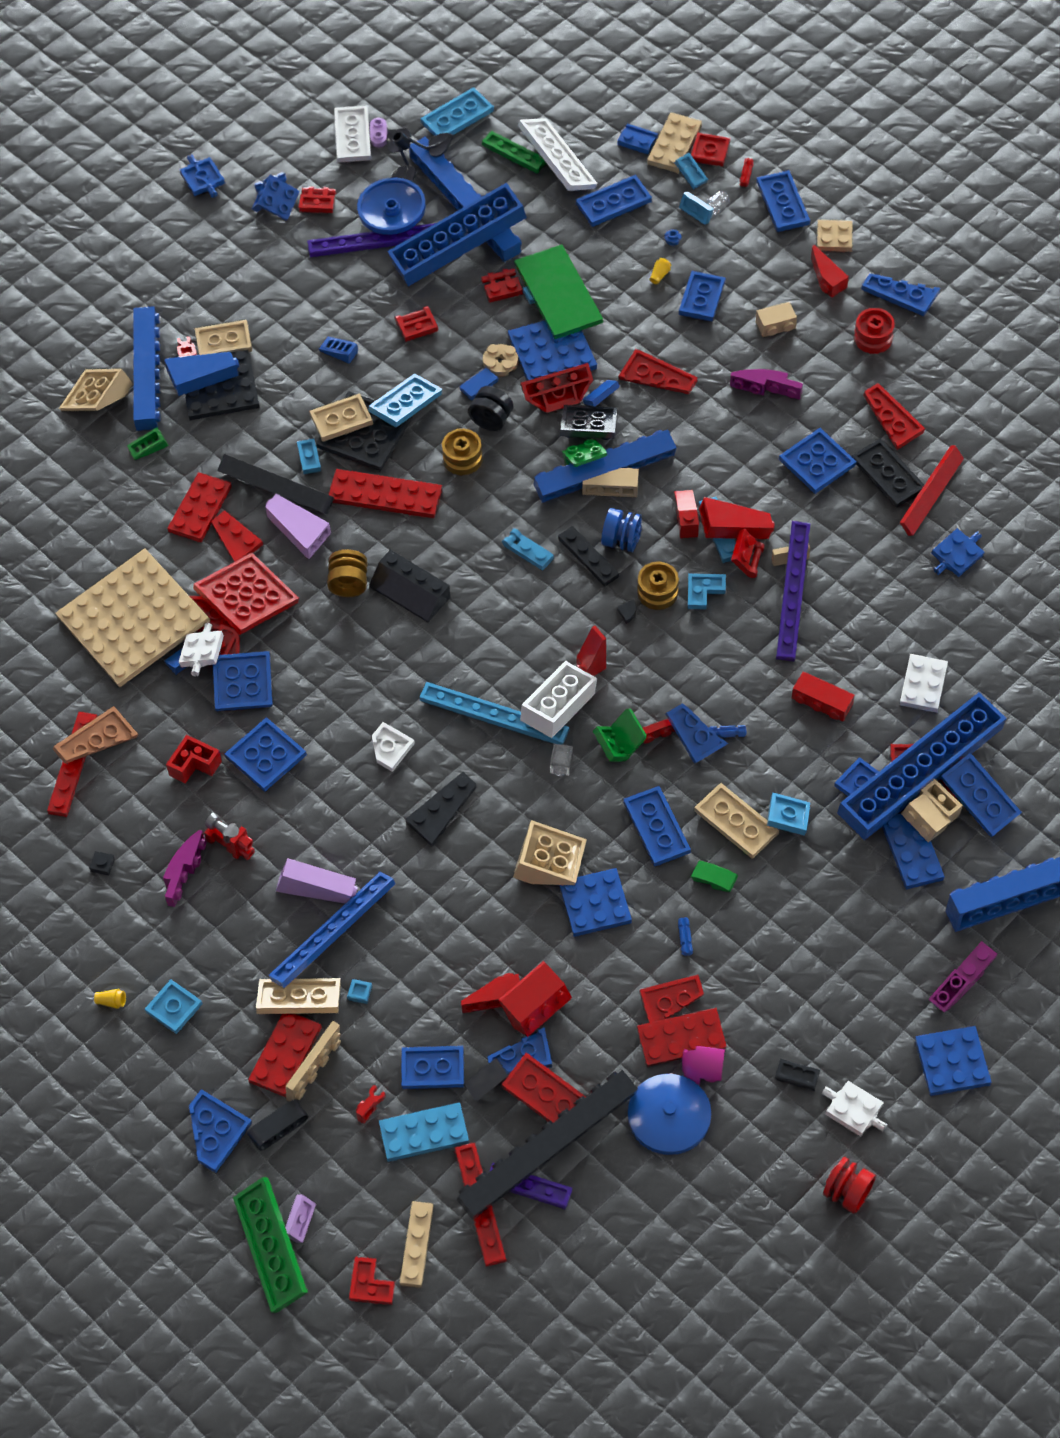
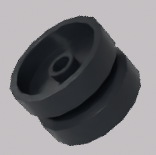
M483 386L470 404L468 415L481 428L489 431H498L502 429L514 408V403L502 390L493 386Z

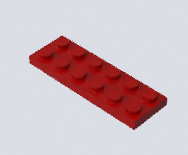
M336 469L329 495L334 497L333 503L435 518L442 485Z

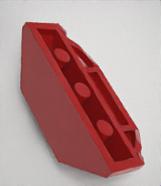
M585 363L521 382L520 384L525 400L548 413L562 409L564 405L581 403L593 381L589 364Z

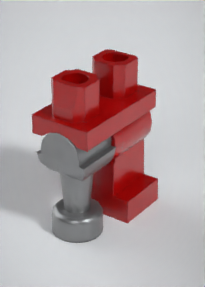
M215 813L209 815L205 822V826L208 827L204 832L205 839L211 844L217 841L226 847V850L236 859L242 856L249 860L255 853V849L251 847L253 840L247 836L246 829L242 826L238 829L235 823L224 824Z

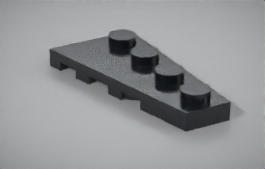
M462 772L408 816L406 823L433 847L439 835L443 834L448 823L457 815L459 808L465 804L476 789V783Z

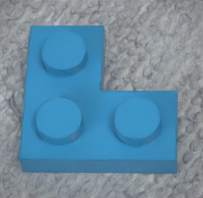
M688 573V609H706L707 594H725L726 574Z

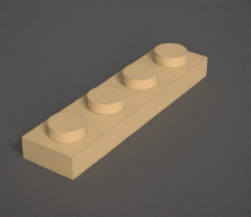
M412 1201L400 1279L401 1286L422 1288L434 1208L433 1203Z

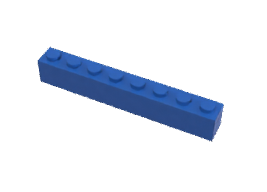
M155 307L134 308V424L136 431L153 430L158 427V422H161L160 411H158V408L161 407L160 397H157V394L160 393V383H157V379H160V369H157V365H160V356L157 355V352L160 351V342L157 341V338H160V329L157 327V324H160L159 313L156 314Z
M659 430L651 436L639 437L634 442H625L614 449L608 448L606 449V457L578 467H574L570 463L564 467L557 466L550 472L537 474L534 477L533 485L541 502L543 503L582 489L583 481L619 468L638 469L674 456L676 445L669 430Z

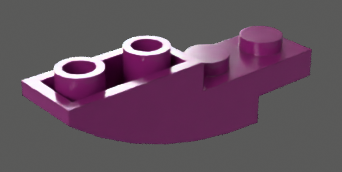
M748 369L732 372L730 376V386L736 389L764 395L767 390L799 400L802 396L803 383L789 380L788 373L768 369Z
M198 830L182 844L165 871L163 880L165 886L168 887L165 895L168 906H176L177 900L180 901L182 897L181 888L183 883L187 881L188 873L194 874L196 867L200 866V854L202 850H205L207 843L201 830Z
M981 941L957 970L954 969L933 993L929 1001L944 1013L948 1011L982 977L986 968L997 957V953Z

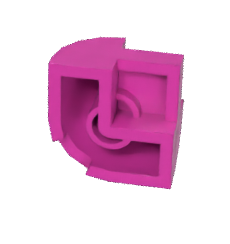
M696 1046V1050L691 1051L684 1049L682 1055V1072L684 1076L699 1086L701 1078L708 1082L721 1081L725 1050Z

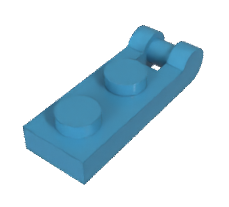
M515 528L510 532L509 537H505L502 540V544L507 549L542 571L554 559V554L525 537Z

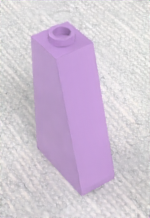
M277 494L266 503L267 517L308 559L312 557L331 534L328 522Z
M287 858L280 874L276 891L346 904L350 898L356 895L357 887L354 886L355 878Z

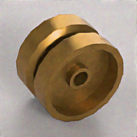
M462 428L455 429L444 437L442 451L446 469L460 476L476 472L482 463V445L479 436L472 430Z
M659 561L651 562L640 570L637 593L639 600L644 606L654 610H662L675 603L678 597L679 585L678 573L675 568L668 563Z

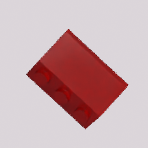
M543 961L499 999V1002L513 1028L528 1037L570 1001L572 997L564 982Z

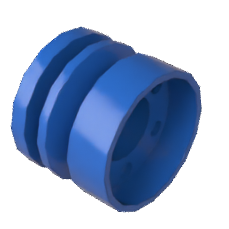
M610 508L603 526L602 546L614 548L617 542L620 541L621 550H625L627 546L628 552H634L641 536L642 515L636 514L633 519V513L629 512L626 518L623 519V510Z

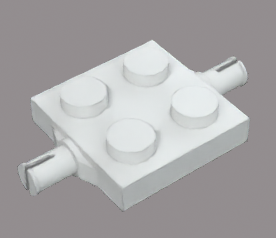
M205 623L203 632L186 635L179 659L181 667H193L191 675L195 677L199 676L201 667L217 663L224 635L222 631L211 632L212 624Z
M847 1081L842 1090L837 1093L827 1086L823 1090L822 1095L832 1100L825 1115L860 1137L872 1125L882 1132L886 1128L887 1124L877 1119V1114L884 1102L850 1081Z

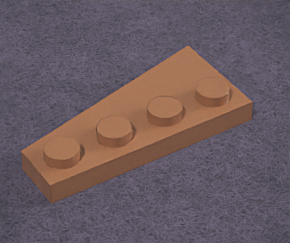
M113 706L56 744L53 750L66 764L137 738L138 733Z

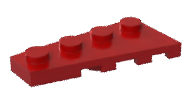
M635 349L618 376L619 380L684 394H690L698 381V377L638 349Z

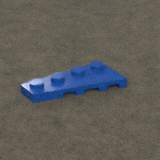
M869 273L861 287L863 291L922 316H925L940 292V288L934 287V289L926 288L923 284H918L917 286L908 284V281L904 280L893 281L890 277Z

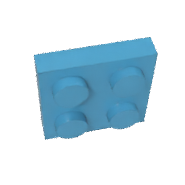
M772 793L767 826L805 836L808 826L810 802Z
M170 979L147 1005L145 1012L177 1034L201 1007L202 1001Z

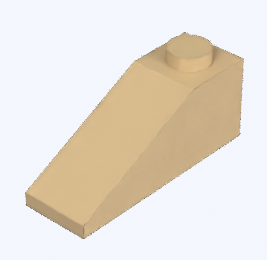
M619 468L583 481V495L637 497L639 469Z

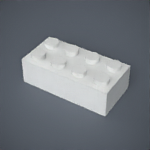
M565 661L522 704L520 721L553 738L595 694L597 678Z

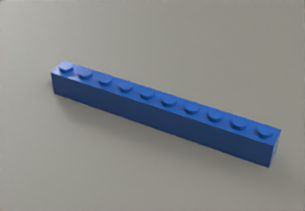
M426 137L417 141L424 146H429V140ZM413 143L410 144V158L457 210L482 197L474 191L470 183L464 180L463 175L455 170L453 164L445 159L444 154L433 157L430 155L429 150H425ZM511 228L486 241L504 262L521 253V239L513 234Z

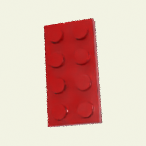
M198 472L170 522L168 532L202 543L212 524L211 521L215 519L232 488L231 482Z
M717 1008L637 1026L646 1067L682 1059L684 1049L688 1051L696 1050V1046L717 1049L727 1048Z
M294 1013L282 1014L248 1079L249 1083L286 1097V1085L308 1056L322 1028L321 1024Z
M528 1053L524 1054L501 1085L502 1088L548 1122L552 1121V1123L559 1119L558 1115L566 1108L571 1110L575 1107L574 1102L580 1097L584 1096L586 1098L585 1095Z

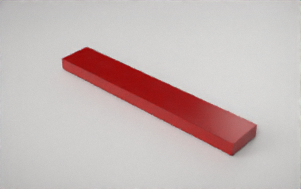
M956 445L949 447L900 521L908 536L915 534L964 458Z
M475 1143L455 1147L464 1186L467 1184L472 1186L477 1182L475 1178L483 1173ZM490 1206L473 1220L486 1267L507 1262L493 1208Z

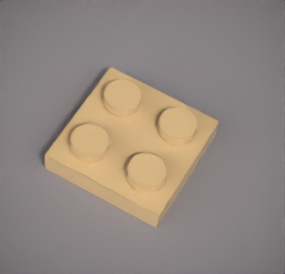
M818 220L817 248L821 251L852 252V221Z

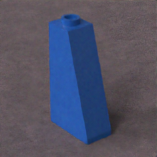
M231 352L164 359L167 372L178 396L238 376L237 368H240L237 358H233Z

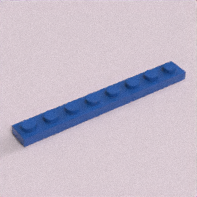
M379 872L269 974L271 981L285 988L395 885L394 879Z

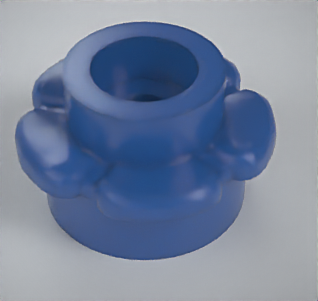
M670 230L665 233V240L668 245H677L681 240V234L677 230Z

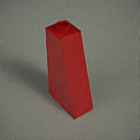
M708 497L703 498L699 507L706 538L737 539L739 530L746 529L755 539H769L775 528L774 521H772L770 513Z

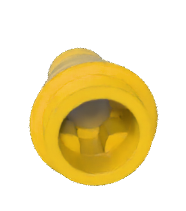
M660 258L655 262L651 277L649 278L653 284L657 285L671 270V263L667 259Z
M120 989L96 992L94 1002L95 1004L119 1009L124 1007L126 1003V994Z

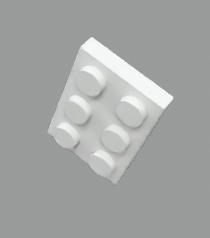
M910 654L899 705L937 713L948 661Z

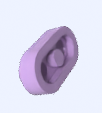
M375 118L370 122V140L374 147L379 148L387 144V123L382 118Z

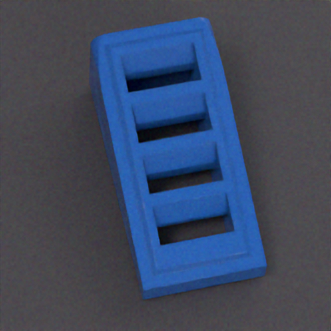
M327 337L319 351L350 364L358 352V345L354 342Z

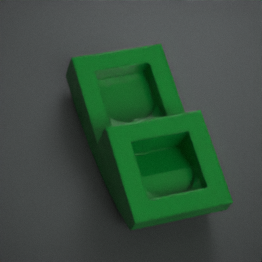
M699 860L691 877L693 881L710 884L713 889L731 892L738 875L720 866Z

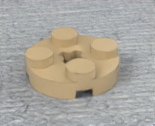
M504 344L489 345L483 355L484 368L487 367L498 377L507 376L512 370L514 372L518 366V355L515 348ZM502 358L504 360H502V362H498L497 359Z

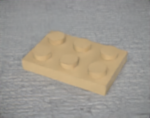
M247 320L195 328L199 355L243 350L252 351Z
M360 394L310 411V416L322 441L373 424V420Z

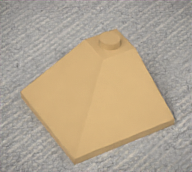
M122 369L85 370L59 409L61 411H98L125 397L129 393L133 382Z
M531 820L513 878L530 884L575 885L587 839Z

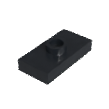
M780 1059L775 1080L815 1091L820 1069Z

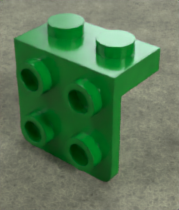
M594 439L587 440L577 446H570L563 450L562 454L565 466L571 463L574 467H578L606 457L607 451Z
M625 709L610 727L597 726L593 730L598 743L601 745L609 761H627L647 737L632 709Z

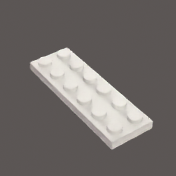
M547 119L519 121L518 127L568 191L596 188V181Z

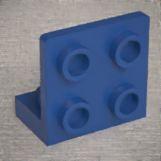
M269 175L262 183L252 210L258 212L263 208L287 220L300 191Z

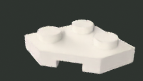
M384 722L372 735L377 763L392 772L415 744L412 738Z

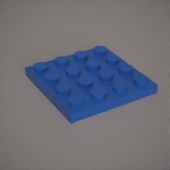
M545 321L508 331V337L515 348L527 381L585 363L589 364L590 371L597 369V363L582 331L554 339Z

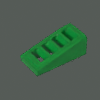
M158 427L127 445L134 460L169 446ZM136 447L139 448V450H140L139 452H136V450H135Z

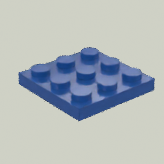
M821 428L779 455V460L814 494L856 466V461Z
M269 651L218 656L217 663L213 664L215 711L273 707Z
M266 717L225 753V758L265 792L300 762L307 753Z
M617 868L577 877L575 885H559L574 937L632 923Z
M976 1026L915 1036V1043L930 1096L991 1085Z

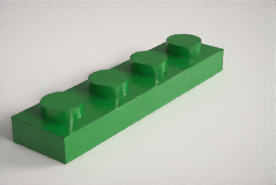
M493 131L482 141L483 147L537 174L546 165V161L541 155Z

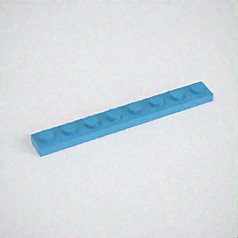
M426 682L420 695V701L556 745L563 746L569 733V727L564 725L553 738H550L520 721L521 711Z

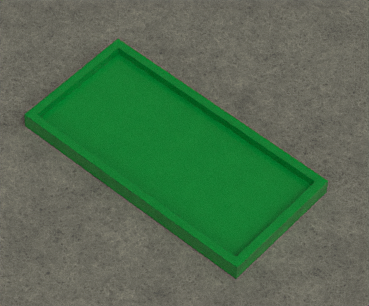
M562 244L514 260L515 267L554 339L603 323L602 315Z

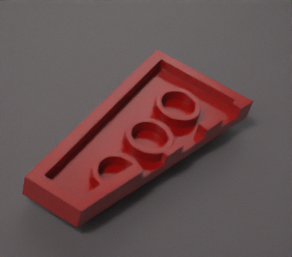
M879 383L864 391L866 401L896 450L924 433L925 428Z

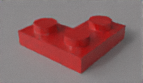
M355 1257L349 1295L350 1301L393 1304L395 1281L374 1280L376 1259Z

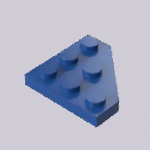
M201 1089L189 1105L197 1157L200 1164L216 1173L252 1125V1120Z

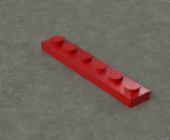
M78 712L72 734L97 718V714ZM86 756L66 764L62 762L47 809L48 814L68 816Z

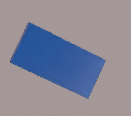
M486 367L462 384L460 391L472 401L481 387L493 386L498 382V377Z
M607 380L582 400L585 405L596 406L616 391L620 385L618 381Z

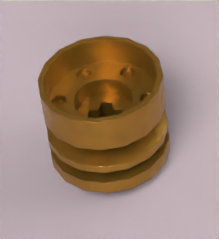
M339 550L332 553L329 557L328 590L341 597H355L364 593L367 585L366 573L368 562L366 556L355 550Z

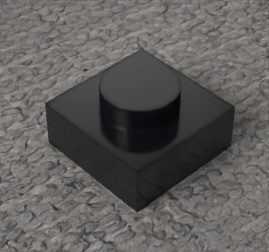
M95 851L89 867L90 872L109 876L115 860L114 855Z

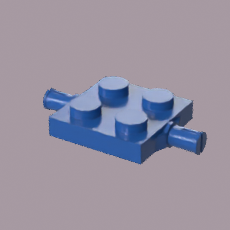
M192 154L191 157L188 155L187 160L190 164L180 169V174L193 195L197 196L208 191L212 198L216 197L218 193L214 188L225 184V180L210 157L196 161Z
M958 528L932 550L931 554L940 562L934 568V572H937V575L947 569L958 577L961 576L984 555V551L975 543L982 537L981 534L975 532L971 537H968Z

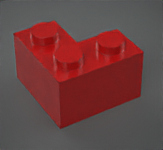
M186 735L167 762L166 767L170 777L186 784L195 769L213 776L222 763V759L218 749Z

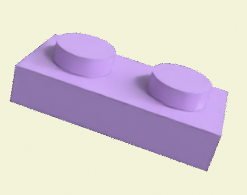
M296 1195L285 1227L288 1237L296 1243H303L316 1206L313 1201L304 1195Z

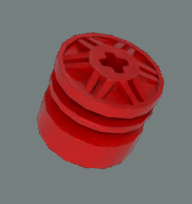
M843 1157L829 1174L823 1196L829 1198L834 1192L833 1202H837L843 1196L842 1207L856 1214L869 1195L877 1175L865 1168L856 1175L857 1163L853 1162L847 1169L850 1159Z

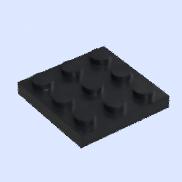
M564 405L560 436H565L566 438L614 439L617 408Z

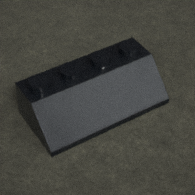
M391 549L379 561L369 583L370 588L428 623L451 597L449 584Z

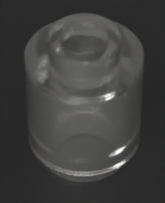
M718 190L707 200L706 204L714 208L712 215L719 214L730 203V199L725 191Z

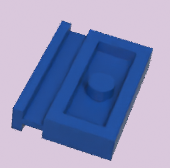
M627 123L626 128L617 140V145L649 154L655 144V140L658 138V133Z

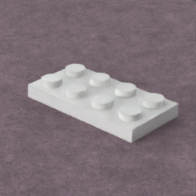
M368 106L334 108L337 162L371 160Z

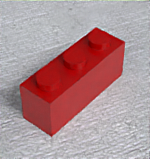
M804 671L792 690V699L796 702L808 705L815 711H821L832 719L842 722L852 708L855 697L854 694Z

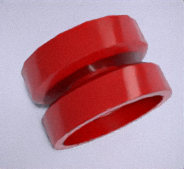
M869 308L862 311L858 315L855 324L854 342L857 347L870 354L886 351L893 341L895 322L892 315L880 308Z

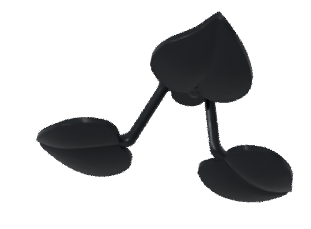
M387 129L388 150L391 153L400 152L405 162V166L398 167L393 172L391 178L414 180L416 169L413 166L409 167L403 150L409 149L410 142L425 150H429L431 156L438 157L443 155L450 147L453 134H437L429 140V146H424L411 138V133L408 129Z

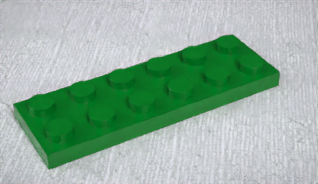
M262 1177L234 1196L233 1199L271 1313H278L308 1292L269 1178Z

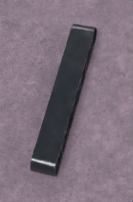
M223 454L217 471L327 515L334 500V497L226 454Z

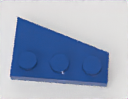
M683 703L665 713L694 764L728 744L725 740L718 737L710 727L708 728Z
M544 1027L534 1035L526 1036L521 1039L522 1041L512 1046L509 1045L488 1056V1063L497 1058L509 1074L525 1053H528L545 1067H552Z

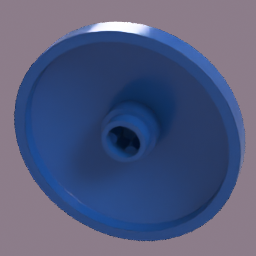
M386 178L372 183L361 193L357 203L359 218L363 225L373 232L386 235L402 233L413 228L422 219L426 209L422 190L412 181L403 178Z
M661 1074L647 1079L637 1087V1093L629 1101L628 1122L633 1135L644 1147L659 1154L675 1155L693 1149L704 1139L710 1127L711 1106L707 1095L698 1084L681 1075Z

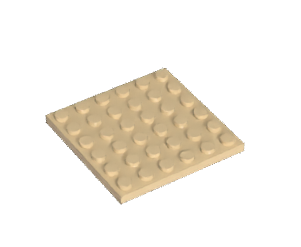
M145 548L56 612L60 621L119 688L184 641L187 634L195 633L205 623L210 622L209 617Z

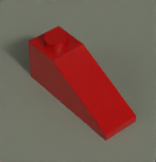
M815 245L812 246L811 260L820 288L832 298L848 288L849 276Z
M693 490L674 491L680 538L698 537L699 521Z
M596 626L591 628L577 655L576 667L592 676L606 669V637Z
M506 973L503 976H499L461 1001L462 1013L502 1007L499 999L520 981L519 974Z

